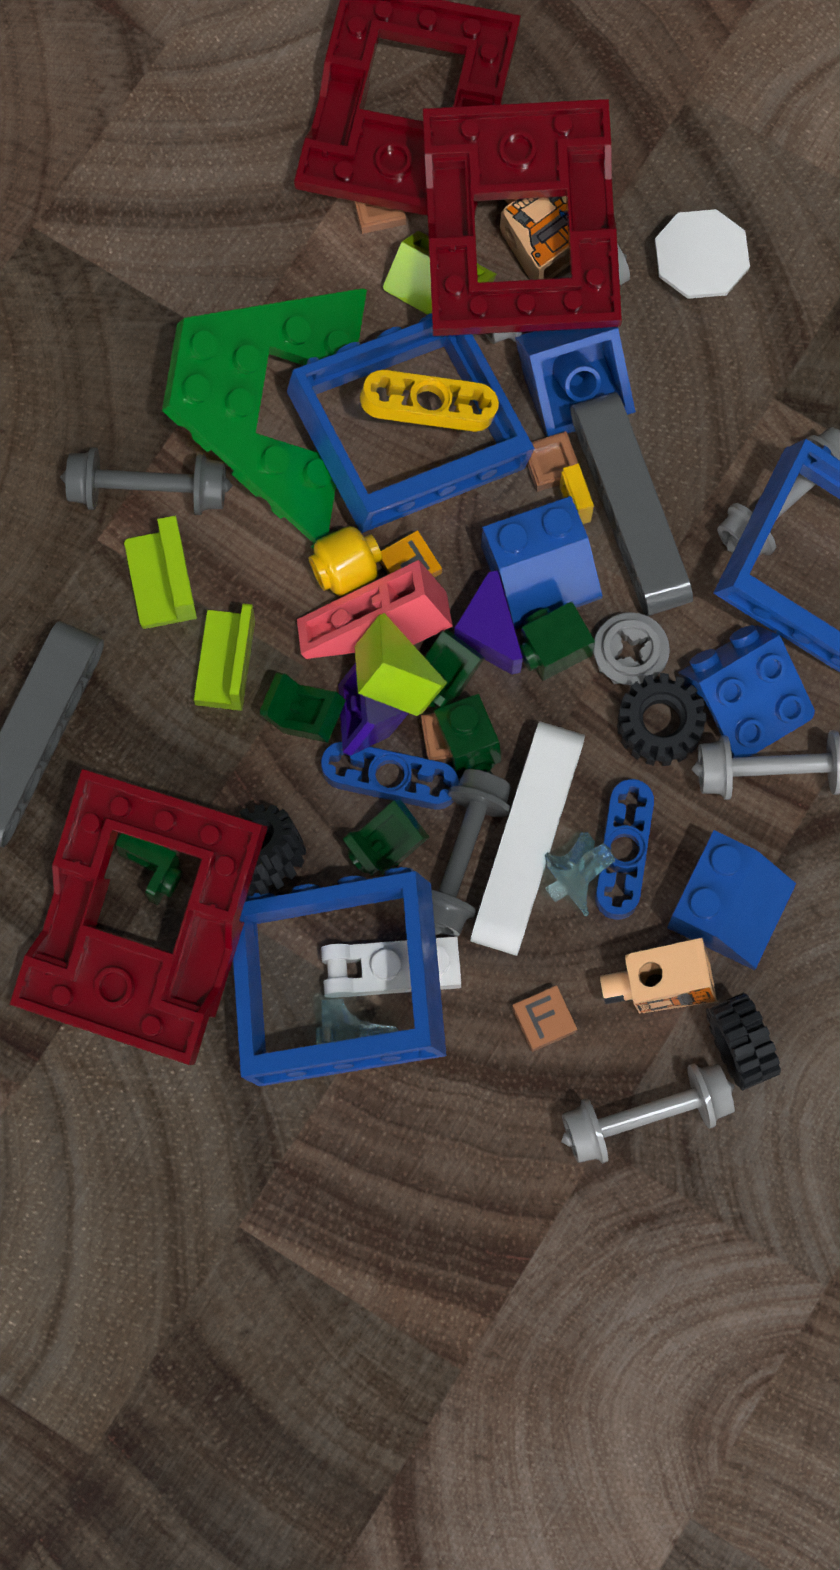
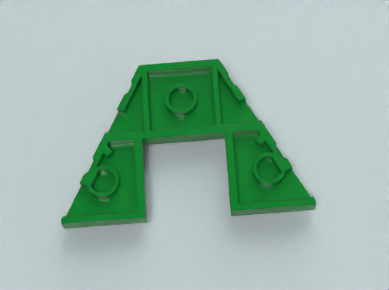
M364 288L185 317L177 323L162 411L178 426L186 428L191 433L193 440L206 452L212 450L233 469L231 474L253 495L265 499L270 504L271 511L280 519L285 517L313 543L311 545L312 549H314L318 539L329 534L336 485L319 453L256 433L268 357L271 354L301 365H307L309 358L317 357L320 360L336 354L340 348L349 343L359 342L367 289Z

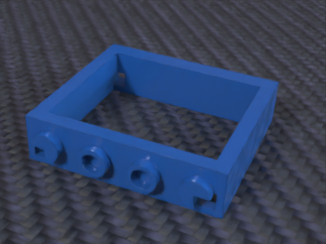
M432 313L423 317L417 324L401 329V327L397 326L387 329L377 339L363 344H360V342L349 343L340 348L336 354L320 360L317 357L309 358L307 365L293 369L287 388L288 396L361 533L526 468L535 449L472 334L433 336ZM444 347L462 381L485 384L496 393L499 406L491 425L488 427L496 444L368 494L316 394L362 378L374 371L386 369ZM473 400L481 414L482 409L479 408L478 401Z
M804 439L784 449L713 594L840 673V631L750 575L799 473L840 499V460L831 455V450L826 445L818 447L808 439Z
M399 867L385 871L384 877L367 879L363 876H348L339 879L338 885L321 888L318 885L305 884L292 888V893L275 896L271 893L263 895L255 893L253 896L246 897V902L239 921L244 922V926L233 958L240 1072L242 1078L260 1087L447 1056L431 883L418 872L413 871L411 868ZM403 898L415 1029L266 1053L257 924Z

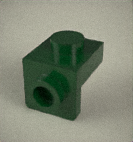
M449 630L442 631L425 656V659L447 682L429 706L435 708L436 705L443 707L454 703L485 659L483 655Z
M277 672L265 695L260 715L284 734L328 743L346 699L336 691L299 685L289 675Z
M479 694L434 710L436 722L452 757L453 769L458 777H462L466 769L487 772L495 764L501 762L500 742Z
M394 800L360 831L349 832L343 838V841L350 849L348 855L353 864L360 871L376 876L382 875L385 871L398 866L430 837L403 801Z
M121 833L115 844L119 855L154 872L145 893L149 902L159 905L164 895L172 896L182 877V871L178 869L180 862L177 853L161 845Z

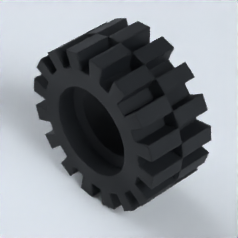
M661 673L659 679H653L652 674L645 676L641 684L636 681L630 687L629 693H625L617 718L619 719L617 725L618 735L622 734L621 743L624 748L630 747L633 750L631 756L637 760L640 756L647 758L646 764L654 766L655 761H662V766H670L672 760L677 759L679 763L686 759L689 752L692 753L697 747L706 723V713H703L704 701L702 698L697 699L696 697L698 690L693 685L689 688L683 685L685 679L677 676L676 681L668 680L669 674ZM655 704L671 706L679 716V728L668 736L652 734L647 730L643 722V714L646 709Z
M262 804L255 805L254 813H250L248 808L239 811L242 816L241 818L268 826L262 847H265L260 851L247 896H253L255 890L258 889L260 894L263 895L269 893L268 886L272 884L277 889L284 886L282 878L285 876L291 880L297 874L294 867H302L304 863L302 855H306V848L292 819L284 809L279 811L277 806L270 805L266 811Z
M743 992L706 1009V1017L710 1024L709 1029L715 1038L716 1048L719 1049L720 1057L723 1063L727 1065L728 1073L731 1078H734V1082L740 1087V1090L743 1091L780 1075V1061L775 1053L774 1042L770 1040V1032L767 1026H764L762 1022L763 1017L759 1011H756L755 1003L752 999L750 1000L749 995Z

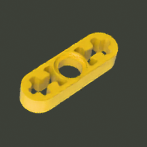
M377 370L369 374L360 393L361 406L372 417L473 432L488 428L499 406L496 393L489 386L482 383L390 370ZM378 387L386 389V394L389 396L388 401L379 400V393L376 392ZM404 390H409L410 393L406 405H402L404 399L402 394ZM425 391L432 392L440 398L442 406L437 410H427L418 403L417 395ZM452 396L456 397L454 406H456L454 412L449 411L450 405L452 403ZM470 400L478 401V406L482 409L481 414L473 413L472 406L469 405Z

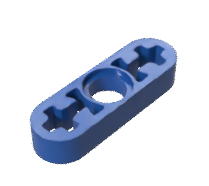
M337 742L325 750L321 760L323 777L334 788L392 801L402 800L406 804L434 810L444 809L454 802L448 795L449 790L443 789L440 791L439 796L430 795L429 786L416 783L415 793L407 792L411 785V769L419 770L418 780L432 782L435 775H440L444 777V785L450 788L459 784L456 772L445 763L368 747L351 756L343 753L342 742ZM342 755H347L350 757V764L352 766L365 769L364 759L372 760L368 769L369 782H361L362 771L347 769L345 776L336 775V767L330 765L331 761L339 762ZM385 764H395L404 773L403 781L393 788L384 787L376 779L378 769Z
M636 779L624 780L614 788L608 808L595 902L597 908L604 916L614 920L625 919L632 915L638 906L641 896L654 796L648 785ZM628 793L637 794V802L645 804V807H637L633 826L623 825L626 805L618 803V800H626ZM615 821L621 824L622 826L614 827L613 823ZM636 826H643V830L640 831V830H638V829L635 828V827H636ZM620 837L632 839L638 846L639 852L637 857L628 862L619 861L611 852L613 841ZM608 867L616 872L607 873L606 869ZM617 872H636L635 878L626 874L623 892L625 895L631 896V900H624L621 907L612 906V898L604 896V892H612Z

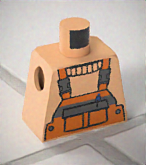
M566 196L505 199L508 206L501 212L500 230L504 239L530 280L552 279L570 265Z
M702 938L625 955L627 971L600 975L605 1004L633 1000L639 1013L717 1002L709 954ZM650 976H662L661 981L657 985L652 987L645 986V982Z

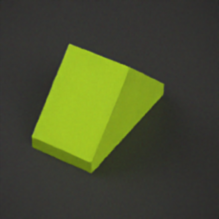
M385 613L380 614L355 645L358 694L418 716L426 710L447 684Z

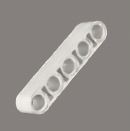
M539 721L476 918L471 942L518 955L585 739L584 734Z

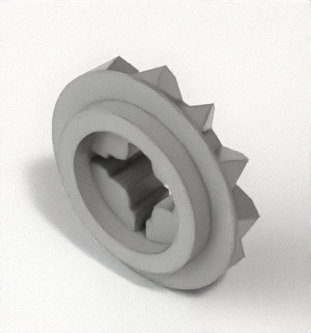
M622 613L610 618L600 627L595 637L593 654L599 672H603L609 677L613 684L620 683L632 686L636 681L639 684L643 683L644 677L651 674L653 679H655L665 669L670 647L665 631L655 620L640 613ZM622 638L624 641H628L631 646L644 643V647L639 652L640 664L631 657L618 659V656L623 651Z

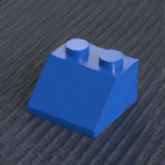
M618 327L533 331L515 337L524 379L546 437L567 431V434L575 432L570 412L571 405L614 391L620 396L627 415L636 412Z
M571 496L482 527L481 548L491 572L498 570L514 629L525 626V620L541 609L549 608L552 612L571 601L577 608L602 599L603 595L589 538Z
M713 830L667 928L691 940L702 938L707 948L755 970L796 883L759 851Z

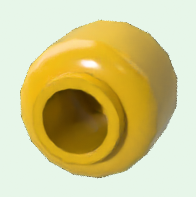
M347 526L318 539L314 545V554L309 556L310 566L322 590L330 589L339 596L346 595L374 582L377 577L376 563L383 560L380 548L373 535L370 534L364 537L353 526Z

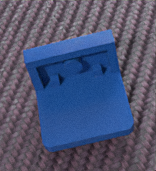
M758 625L746 626L735 631L729 638L730 642L716 650L709 649L698 653L691 658L689 666L678 672L679 676L685 679L684 686L689 688L693 685L698 690L697 695L704 698L721 735L729 737L731 753L734 758L754 755L809 722L815 714L814 707L780 635Z

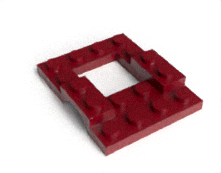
M340 0L324 61L320 96L312 128L305 137L294 179L295 189L428 216L423 121L364 110L370 87L369 77L379 38L465 55L453 107L501 105L518 37L521 15L446 0ZM474 201L475 216L479 201Z
M609 99L424 108L423 125L433 336L621 327L622 313L617 229L613 206ZM566 196L571 278L478 283L474 201Z
M82 769L52 864L54 894L43 930L24 956L9 1005L187 1065H195L209 1017H216L244 926V922L239 921L268 826ZM118 832L202 858L173 953L96 928L111 880L105 878V874Z

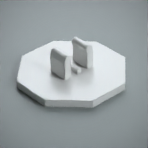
M717 209L679 212L655 238L659 278L687 299L726 296L750 268L745 230Z

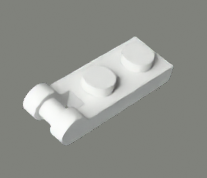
M457 937L436 938L440 989L461 988ZM407 940L353 945L330 944L321 947L322 963L327 964L328 979L323 981L325 997L339 998L411 992ZM361 962L362 978H348L347 963Z

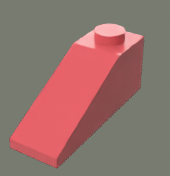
M417 560L298 618L297 627L301 654L305 659L355 653L357 642L375 619L383 613L415 645L453 626L447 592L420 560Z

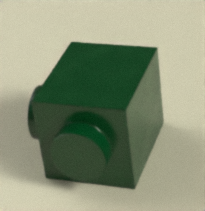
M572 601L552 612L549 608L535 612L525 620L526 625L521 629V644L519 647L523 657L522 661L529 671L536 669L542 681L593 655L595 640Z

